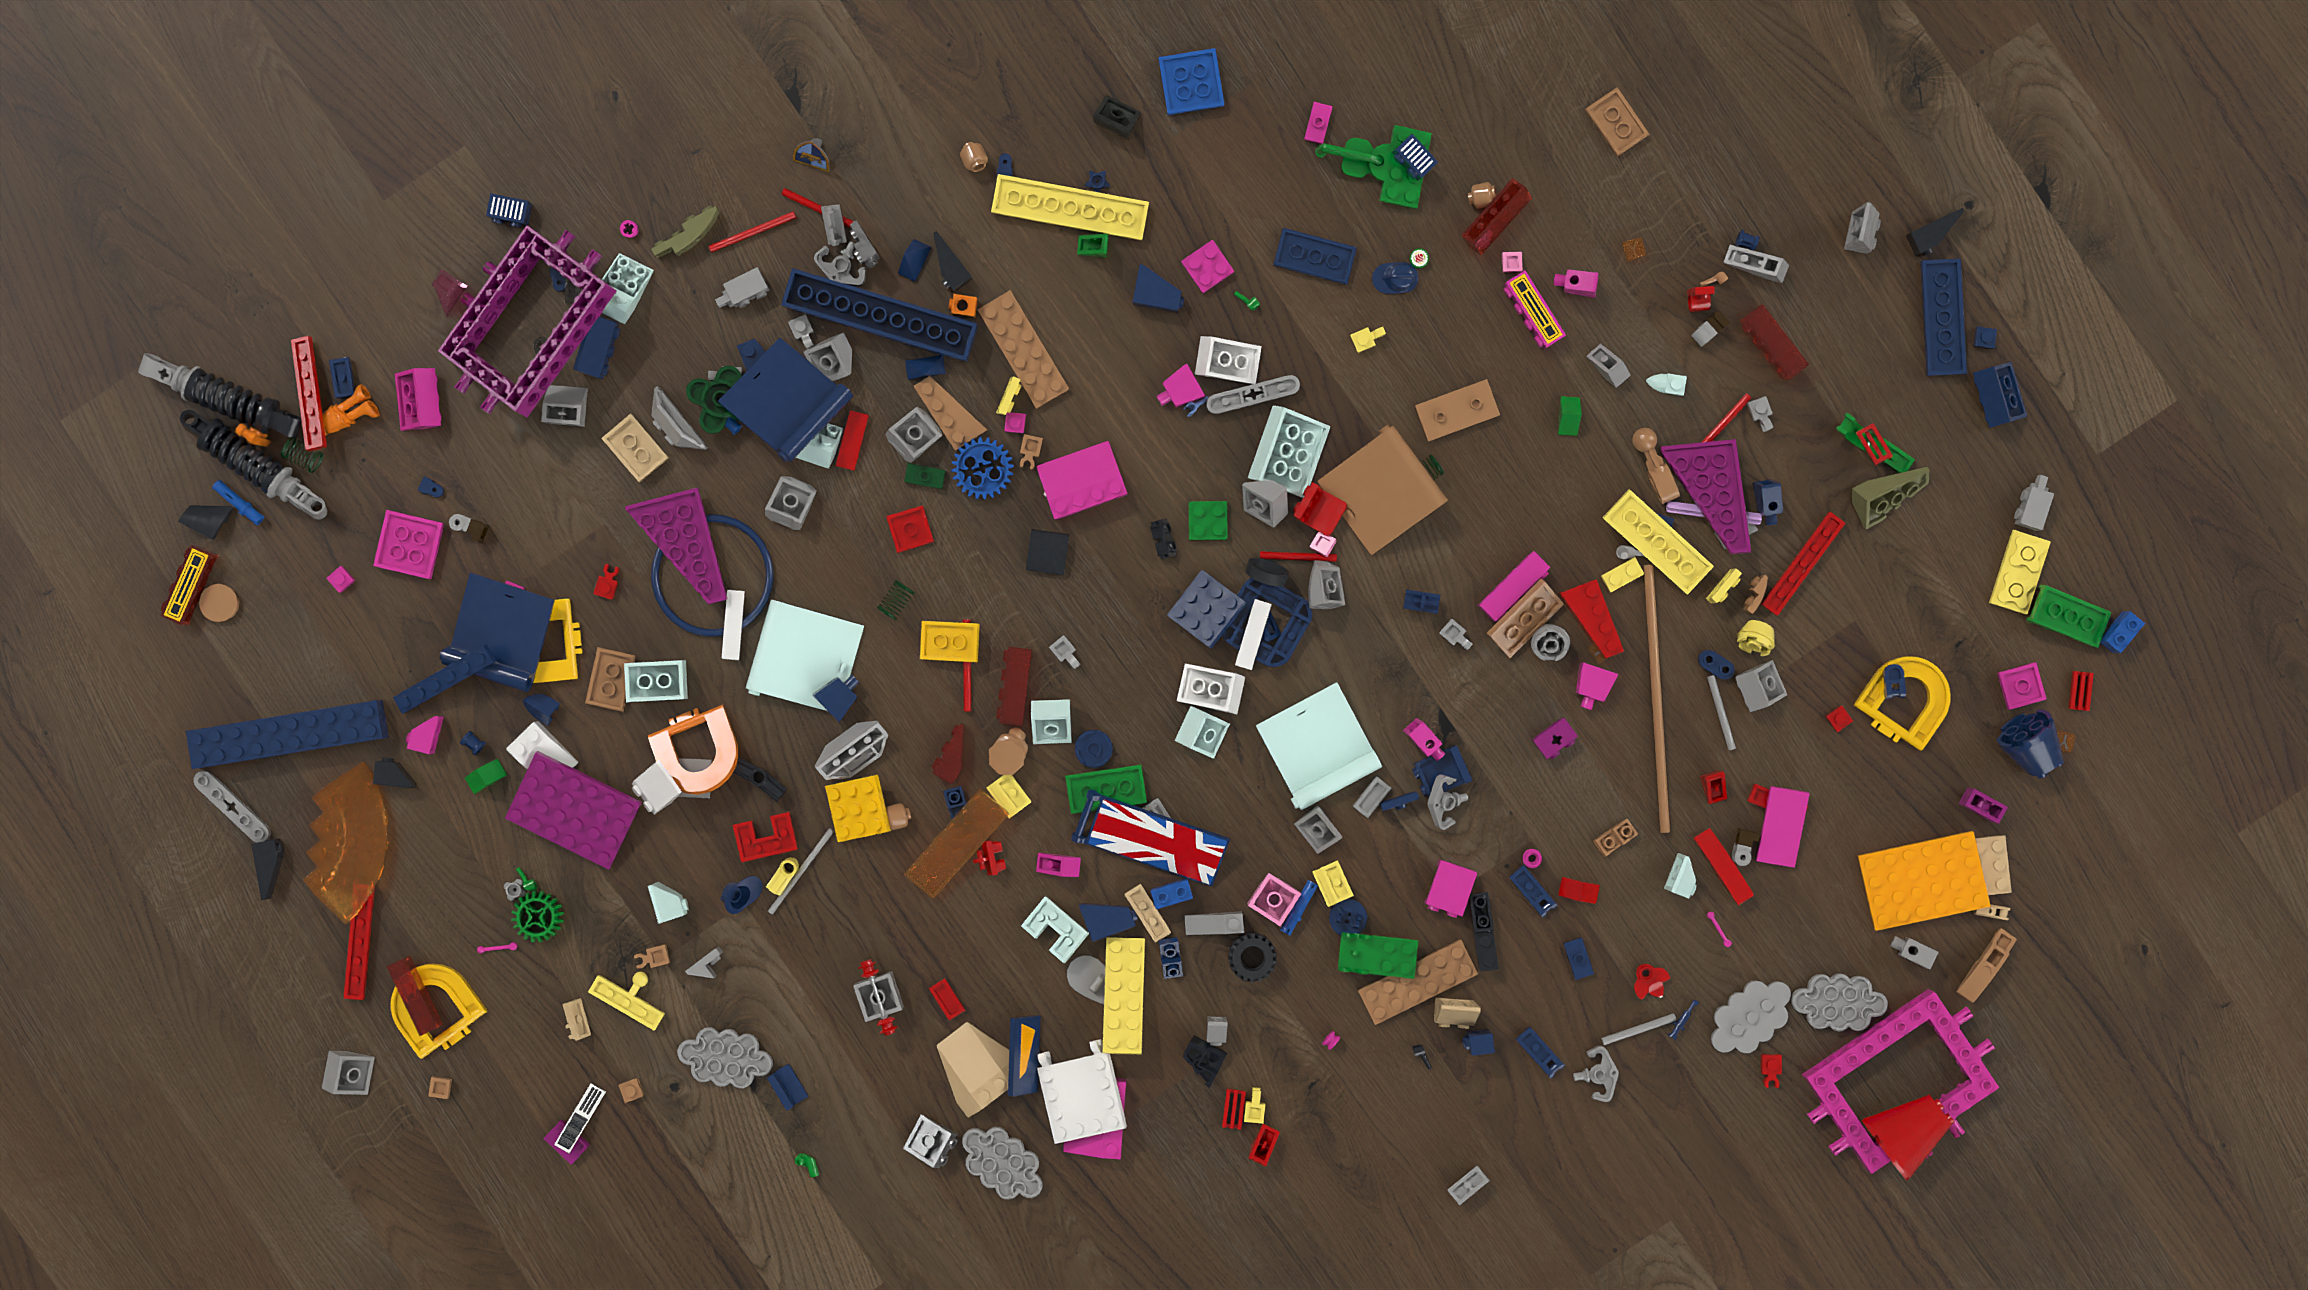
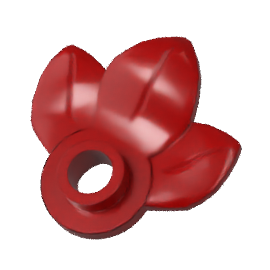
M1641 964L1636 970L1637 980L1634 983L1637 997L1643 999L1647 993L1656 997H1663L1664 987L1662 982L1670 979L1668 972L1661 967L1654 968L1650 964ZM1644 970H1648L1649 974L1647 976L1642 975Z

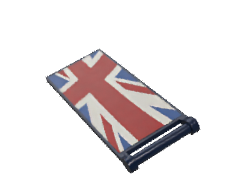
M1092 789L1087 791L1086 803L1076 831L1073 832L1071 837L1073 842L1084 843L1199 883L1213 886L1230 838L1101 795ZM1094 801H1100L1088 837L1083 835V831Z

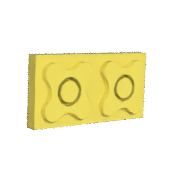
M2012 530L1989 603L2027 615L2051 542Z

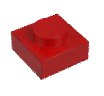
M1842 705L1825 716L1836 732H1839L1853 722Z

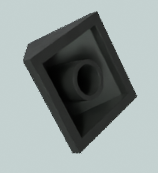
M1106 95L1093 115V122L1128 139L1141 112Z

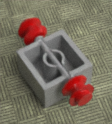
M871 959L860 962L861 966L858 967V969L863 970L861 977L867 979L856 982L853 986L865 1022L880 1017L881 1020H879L877 1026H881L882 1030L879 1033H884V1036L895 1033V1029L898 1028V1026H893L892 1023L895 1018L888 1017V1014L902 1010L904 1005L893 972L889 971L874 976L878 973L879 969H874L873 965L876 961L872 962Z

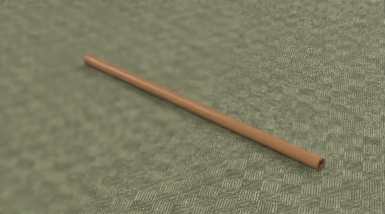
M1644 565L1660 833H1669L1670 823L1653 565Z

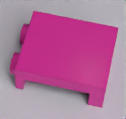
M1439 859L1436 874L1424 903L1428 904V908L1439 912V909L1447 911L1446 915L1451 917L1463 916L1477 872Z

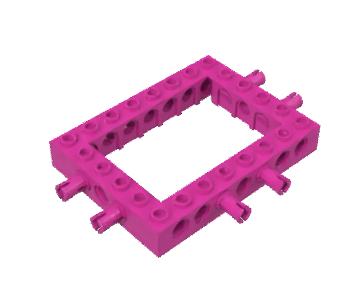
M1927 989L1802 1074L1820 1101V1106L1807 1113V1116L1815 1124L1826 1115H1829L1842 1134L1840 1139L1828 1145L1835 1156L1850 1147L1864 1168L1871 1174L1891 1161L1878 1142L1874 1143L1834 1083L1925 1021L1933 1026L1939 1036V1040L1944 1042L1950 1051L1949 1055L1955 1059L1961 1068L1960 1071L1970 1078L1962 1084H1957L1955 1089L1946 1095H1941L1942 1098L1939 1099L1944 1106L1943 1113H1949L1955 1121L1949 1128L1953 1137L1957 1138L1960 1137L1959 1133L1962 1135L1965 1133L1956 1117L1999 1088L1981 1061L1982 1056L1995 1049L1991 1045V1041L1987 1038L1973 1048L1960 1030V1025L1973 1017V1014L1969 1013L1971 1011L1967 1007H1964V1009L1952 1016L1937 994Z

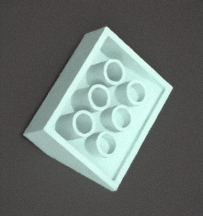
M1272 406L1248 478L1254 481L1273 480L1278 484L1284 485L1287 488V493L1304 498L1303 492L1311 484L1330 426L1287 408Z

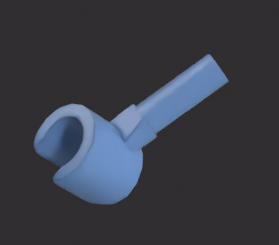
M1206 396L1195 403H1187L1183 410L1185 408L1191 410L1187 416H1192L1200 405L1207 402L1208 397Z

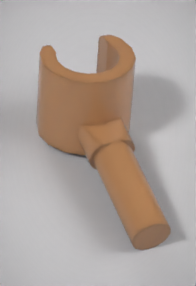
M1719 272L1714 277L1701 282L1700 285L1703 287L1716 280L1721 285L1728 277L1724 272Z

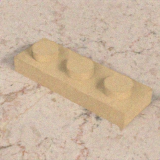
M1141 883L1124 893L1155 943L1171 933Z

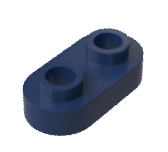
M1704 650L1698 655V664L1719 679H1729L1733 676V664L1712 650ZM1707 656H1710L1712 658V661L1710 663L1706 662ZM1724 666L1728 668L1727 673L1722 672Z

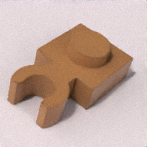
M1024 434L1020 453L1025 454V457L1021 459L1020 467L1023 468L1024 462L1029 461L1031 463L1030 469H1034L1033 456L1039 457L1043 438Z
M666 944L646 949L647 955L638 953L634 956V958L640 957L643 960L642 964L636 966L637 968H643L647 963H650L651 968L671 963Z

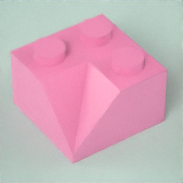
M1268 873L1247 904L1281 926L1301 893Z

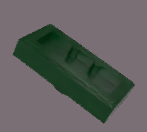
M908 463L904 482L942 489L946 470Z

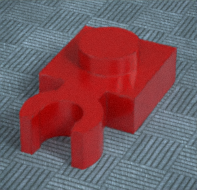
M605 564L603 569L605 576L598 577L593 594L613 600L619 582L613 579L618 575L619 567H615L614 572L610 573L608 570L610 565Z
M1761 1054V1074H1766L1763 1081L1764 1087L1768 1088L1769 1081L1774 1080V1087L1779 1088V1080L1776 1078V1074H1782L1781 1054Z

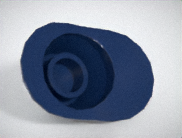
M1385 263L1375 269L1372 281L1375 288L1382 293H1406L1416 287L1418 273L1409 263Z
M748 876L740 882L727 884L720 899L725 903L728 913L738 914L754 902L762 892V881L756 876Z

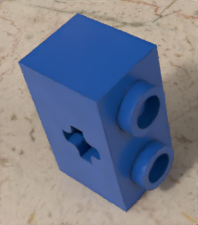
M2123 611L2103 634L2100 643L2112 653H2122L2145 623L2131 611Z
M1187 878L1151 889L1156 909L1193 898Z

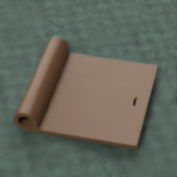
M1394 425L1383 427L1379 430L1380 435L1317 481L1324 491L1346 502L1347 508L1342 516L1371 555L1448 501Z

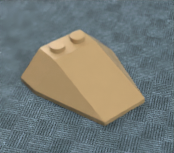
M969 1022L964 1023L936 1045L956 1103L968 1118L985 1108L1008 1090L1009 1049Z

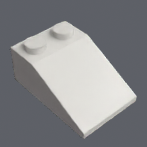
M1201 336L1195 375L1256 384L1262 346Z
M1185 664L1177 701L1237 714L1245 677L1235 673Z
M539 721L533 722L506 748L526 769H528L536 751L572 768L579 763Z
M659 760L632 783L634 793L638 797L641 796L646 810L654 815L671 804L682 792Z

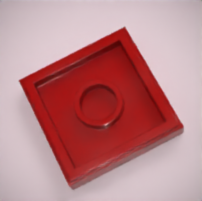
M923 505L886 516L897 553L934 542Z

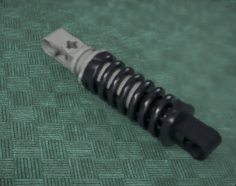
M144 353L138 373L170 385L172 390L181 392L183 400L196 404L199 403L202 407H209L211 411H218L224 416L228 415L230 419H237L243 424L247 423L249 427H256L263 434L273 429L285 436L297 438L302 423L301 417L280 410L279 400L266 397L262 401L260 393L253 395L250 389H246L243 392L244 389L241 385H237L234 388L232 381L225 383L222 377H218L215 380L213 373L207 374L199 366H195L190 370L184 365L179 367L162 360L158 356Z
M185 410L180 414V422L184 429L198 438L196 447L199 450L209 452L211 457L218 458L221 464H226L227 468L235 470L236 474L243 476L246 481L252 482L255 487H261V491L267 494L269 498L278 495L280 500L283 502L289 501L314 519H322L327 515L325 502L308 488L300 485L301 481L298 478L291 476L292 468L282 467L280 461L272 463L273 457L271 455L263 457L264 450L258 449L255 452V444L250 443L247 445V440L244 437L238 440L239 435L235 431L229 434L230 427L225 426L221 419H215L210 423L193 410ZM189 418L195 419L193 423L186 424ZM321 505L322 509L315 512L312 510L314 506Z

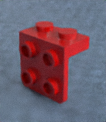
M1312 482L1311 486L1308 485L1303 492L1304 498L1301 503L1298 502L1296 504L1293 516L1318 532L1330 536L1345 512L1347 504Z

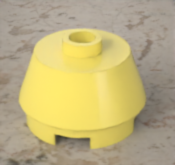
M1748 621L1737 634L1739 648L1750 654L1752 651L1761 652V656H1767L1775 646L1774 629L1761 621Z

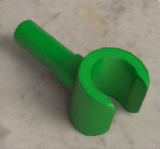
M1238 291L1234 293L1236 297L1246 303L1250 310H1255L1260 306L1259 301L1255 297L1248 300L1247 297Z
M518 867L516 871L523 881L524 889L528 891L537 889L535 880H528L521 868Z

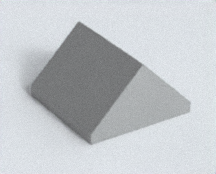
M1318 806L1294 823L1317 854L1342 838L1341 834Z

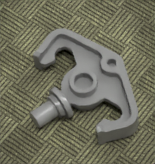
M851 241L846 249L841 250L843 255L835 257L832 263L823 262L822 257L829 253V248L826 245L814 256L817 265L831 280L857 286L864 284L866 280V267H861L858 270L859 277L857 279L849 274L851 269L849 259L854 258L853 251L855 249L854 243Z
M1440 774L1435 779L1428 800V808L1434 825L1442 830H1446L1456 822L1451 817H1446L1445 821H1442L1443 812L1450 811L1454 807L1459 806L1461 802L1467 801L1468 795L1466 793L1459 795L1456 792L1452 794L1443 792L1442 785L1444 782L1450 785L1453 781L1456 782L1457 779Z
M1598 1045L1586 1051L1589 1057H1595L1597 1053L1602 1054L1601 1064L1594 1065L1590 1071H1588V1068H1585L1582 1072L1573 1073L1574 1081L1584 1080L1588 1083L1591 1079L1596 1084H1604L1606 1093L1601 1095L1599 1092H1594L1592 1098L1608 1102L1613 1097L1619 1072L1607 1050L1603 1046Z

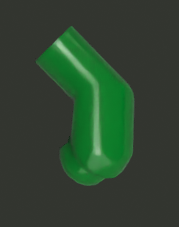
M805 1153L798 1154L795 1157V1164L807 1167L811 1178L819 1175L817 1164L813 1157Z

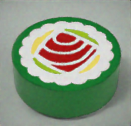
M1415 249L1410 254V264L1418 269L1425 267L1429 261L1428 253L1424 249Z

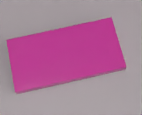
M1770 786L1756 861L1795 868L1809 792Z

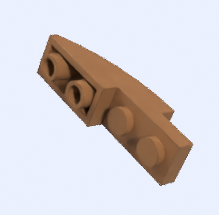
M2002 928L1998 929L1956 992L1973 1003L1999 971L2017 939Z

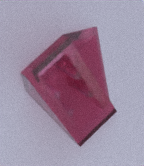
M441 269L432 286L435 287L447 318L467 285Z

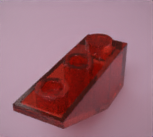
M961 723L960 726L956 724L951 733L953 735L950 742L946 741L941 750L944 752L941 759L936 758L931 767L934 769L932 772L934 775L950 784H954L963 768L964 723Z

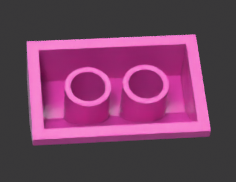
M413 368L396 373L395 382L400 430L407 431L441 426L435 368Z

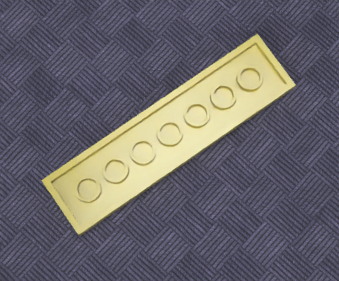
M998 174L991 213L1142 241L1149 202Z

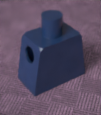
M1772 479L1752 482L1757 512L1765 516L1766 525L1778 524L1777 514L1783 513L1781 483Z
M852 674L844 682L837 676L812 695L839 722L856 700L857 695L852 690L860 682Z

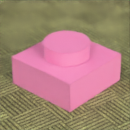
M1522 252L1502 253V273L1523 271Z
M1318 532L1310 548L1328 557L1337 541L1331 536Z

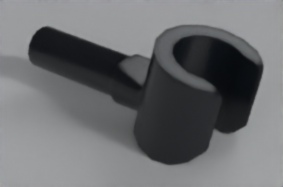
M1420 1044L1413 1046L1415 1057L1421 1056L1427 1069H1431L1432 1066L1427 1059L1423 1046Z

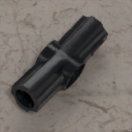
M738 757L733 771L734 774L758 786L776 802L784 795L788 788L771 776L766 769ZM757 772L763 773L764 780L762 782L756 780L755 775Z

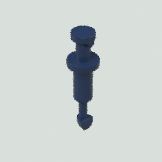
M1693 1000L1689 1009L1683 1012L1677 1023L1673 1022L1675 1028L1671 1034L1668 1033L1670 1038L1676 1040L1678 1032L1685 1030L1683 1026L1691 1016V1010L1695 1005H1698L1699 1001Z

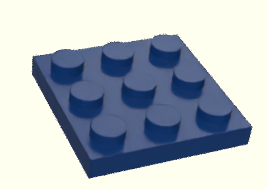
M1215 48L1158 58L1167 115L1224 107Z

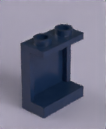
M1457 745L1442 750L1445 755L1438 761L1429 756L1413 763L1415 768L1412 771L1416 779L1420 778L1422 783L1420 789L1424 797H1430L1435 779L1440 774L1457 779L1456 782L1453 781L1450 785L1444 782L1442 785L1443 792L1472 781Z

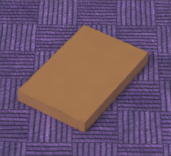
M1618 87L1585 109L1616 157L1650 135Z
M597 647L585 703L624 712L626 704L624 663H635L636 655Z

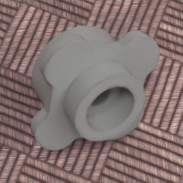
M516 879L515 882H506L504 884L509 900L512 901L516 897L525 896L526 891L523 890L522 880Z

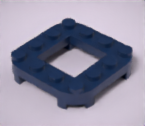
M1250 578L1243 584L1237 594L1239 598L1246 602V605L1222 636L1229 645L1240 650L1245 631L1240 628L1247 618L1255 599L1257 600L1259 596L1291 613L1292 616L1274 647L1260 641L1255 660L1270 667L1281 666L1290 659L1310 624L1312 610L1309 608L1307 600L1285 587L1267 585Z

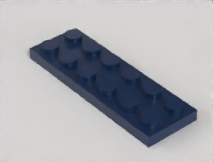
M1961 259L1920 261L1926 376L1966 374Z

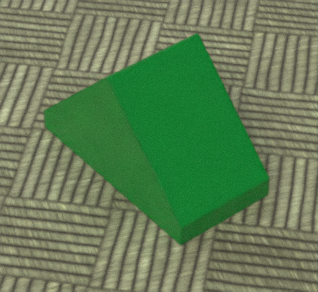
M1108 234L1079 236L1077 255L1107 258Z
M1560 396L1558 435L1577 436L1582 416L1579 397Z
M496 759L474 770L465 777V780L475 795L508 774L499 759Z

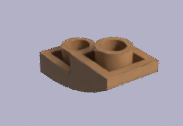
M1766 575L1756 576L1750 583L1752 587L1749 591L1754 596L1751 595L1745 601L1744 605L1746 606L1743 609L1748 615L1753 614L1761 603L1767 586L1768 577Z
M1625 819L1600 835L1593 842L1603 857H1606L1618 847L1637 836L1638 833L1630 821Z

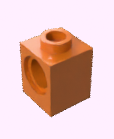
M954 294L953 299L950 298L948 310H951L953 316L975 319L978 299L977 297ZM962 301L968 303V307L964 311H960L957 308L958 304Z

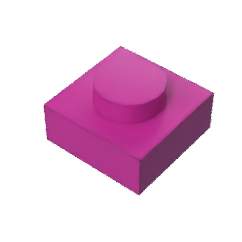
M1007 412L1004 431L1024 434L1026 414Z
M340 566L327 577V580L339 593H342L355 581L344 566Z

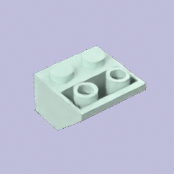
M828 423L795 458L829 469L835 457L844 428Z

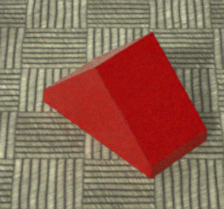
M1717 770L1700 776L1708 804L1727 799L1726 780L1723 771Z
M1562 877L1558 896L1596 904L1600 885Z
M1262 1124L1250 1147L1248 1159L1266 1167L1280 1132Z

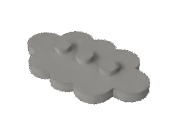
M1841 973L1835 974L1831 978L1824 974H1816L1810 978L1807 988H1799L1791 996L1793 1008L1800 1013L1806 1014L1808 1023L1817 1029H1824L1829 1026L1835 1031H1844L1848 1027L1861 1031L1869 1026L1871 1017L1883 1015L1888 1007L1886 997L1879 992L1872 991V984L1867 978L1862 976L1849 978Z
M1754 980L1745 985L1743 992L1733 993L1729 997L1728 1005L1720 1006L1714 1013V1022L1718 1028L1711 1035L1713 1047L1723 1053L1729 1052L1734 1048L1742 1053H1751L1758 1047L1759 1041L1770 1040L1774 1029L1781 1028L1788 1020V1012L1784 1006L1791 997L1789 987L1779 981L1772 982L1766 986L1764 983Z
M706 1027L697 1034L696 1040L687 1039L683 1041L677 1050L679 1060L687 1065H691V1073L697 1081L707 1082L712 1080L714 1084L720 1087L730 1083L737 1088L748 1087L753 1082L755 1076L768 1074L773 1066L771 1055L768 1052L759 1050V1041L754 1035L744 1033L739 1036L732 1029H725L719 1032L715 1028Z
M998 1126L990 1128L986 1133L979 1128H971L965 1132L962 1144L969 1153L966 1158V1168L971 1174L980 1176L981 1183L985 1187L996 1188L997 1194L1003 1199H1013L1019 1193L1026 1198H1033L1040 1194L1043 1183L1040 1176L1035 1173L1039 1167L1038 1156L1032 1151L1025 1150L1024 1144L1020 1139L1009 1138L1008 1132Z

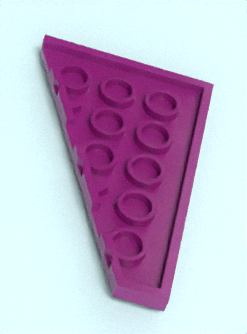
M1736 439L1661 446V454L1730 555L1750 553L1751 546Z
M699 488L625 506V510L633 517L636 523L708 604L728 599Z

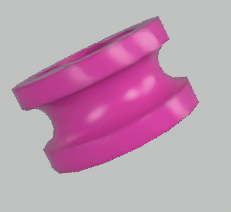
M626 220L621 224L620 232L623 236L633 238L638 234L639 228L635 222ZM627 224H629V226H634V228L632 229V234H630L629 232H627V234L625 233V230L627 229Z
M1331 1031L1322 1044L1327 1045L1328 1049L1331 1050L1339 1041L1340 1036H1335V1032Z

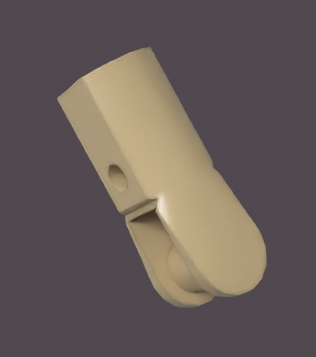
M1990 904L1991 907L1973 910L1974 915L2009 920L2007 914L2011 908ZM1996 909H2000L1999 916L1995 915Z

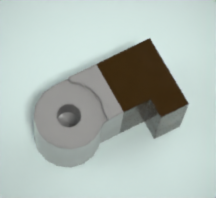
M1718 310L1701 324L1691 336L1702 347L1729 325L1730 322Z
M455 514L449 519V525L453 530L473 534L471 540L483 543L490 525L460 514Z
M1738 828L1732 851V860L1736 864L1746 866L1750 863L1753 841L1759 842L1760 834Z

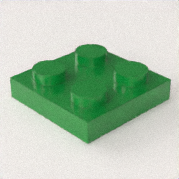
M1189 501V540H1227V501Z

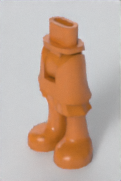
M363 384L356 387L354 394L339 405L337 403L334 406L331 405L328 410L322 413L325 435L337 432L345 427H350V424H355V419L360 416L368 415L376 418L380 415L377 406L369 400L371 395ZM360 402H363L360 406H358V407L355 408L354 410H352V411H350V412H348V413L345 412L346 410H348L349 408L353 407L354 405H356V404H358V403H360Z

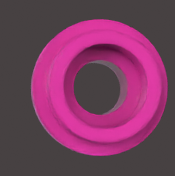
M1536 849L1526 850L1522 857L1523 863L1529 868L1538 867L1542 861L1541 853ZM1530 855L1535 856V860L1533 862L1529 861Z

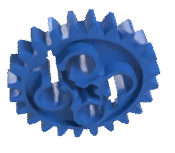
M979 437L978 443L971 439L972 445L965 442V449L958 448L961 454H954L958 461H952L956 468L951 471L957 473L953 479L960 480L957 483V487L963 485V493L969 490V497L975 493L976 499L979 498L980 494L984 500H986L987 494L994 498L993 492L996 491L1000 495L1001 487L1007 489L1004 483H1011L1007 477L1013 475L1009 469L1013 468L1014 465L1008 464L1012 457H1006L1009 453L1008 450L1001 451L1004 446L1003 444L998 447L996 446L997 440H994L991 444L988 437L985 442ZM985 452H993V459L995 461L1002 455L1000 462L1005 468L997 466V469L1000 471L998 479L990 478V472L994 469L992 466L986 468L985 473L981 471L973 473L974 476L978 475L982 478L980 485L974 486L970 476L964 482L965 474L960 469L969 470L965 465L968 458L972 457L975 459L976 463L972 470L980 468L982 463L984 466L992 464L991 461L984 460L983 455Z

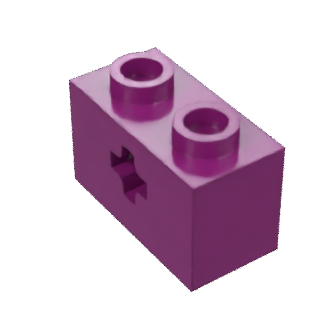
M1561 717L1531 739V741L1544 759L1550 758L1552 760L1560 754L1559 750L1564 746L1568 748L1576 742L1574 739L1578 736L1566 719ZM1553 735L1560 737L1558 739V744L1552 743V741L1554 740L1552 737Z
M1968 787L1959 802V805L1997 824L2000 823L2008 808L1982 792Z

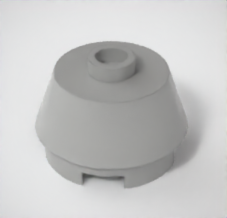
M1545 624L1533 635L1531 640L1532 650L1544 661H1557L1566 655L1570 646V638L1561 627L1555 624Z

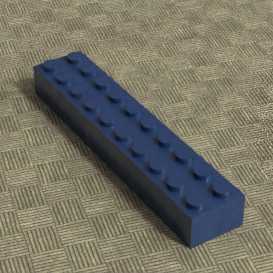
M794 268L791 270L781 303L784 308L965 363H968L978 330L976 323Z
M383 700L186 731L192 769L389 738Z

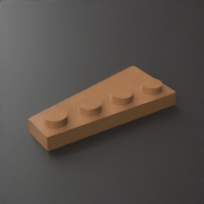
M930 376L914 386L955 451L959 447H963L965 442L969 443L971 439H975L988 431Z

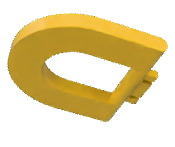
M570 599L555 600L550 621H563L566 660L538 662L533 683L578 679L576 654H582L583 652L582 648H575L576 646H582L580 630L574 631V628H580V623H572Z
M1899 657L1890 660L1877 670L1854 703V706L1874 719L1871 723L1872 727L1876 728L1880 724L1877 730L1885 736L1891 738L1895 734L1892 738L1894 742L1897 743L1901 737L1919 751H1922L1948 712L1950 688L1944 674L1933 663L1919 657ZM1890 664L1901 666L1905 677L1918 679L1927 690L1928 699L1926 706L1909 731L1877 710L1885 699L1883 671Z
M442 964L418 966L407 972L400 979V983L413 1010L414 997L418 990L426 985H436L448 993L464 1017L437 1037H432L417 1016L424 1031L420 1034L418 1033L397 986H395L391 997L393 1020L420 1059H423L441 1045L447 1050L450 1047L447 1041L454 1045L465 1037L462 1030L466 1035L469 1034L471 1029H469L468 1025L487 1012L486 1007L465 978L453 968Z

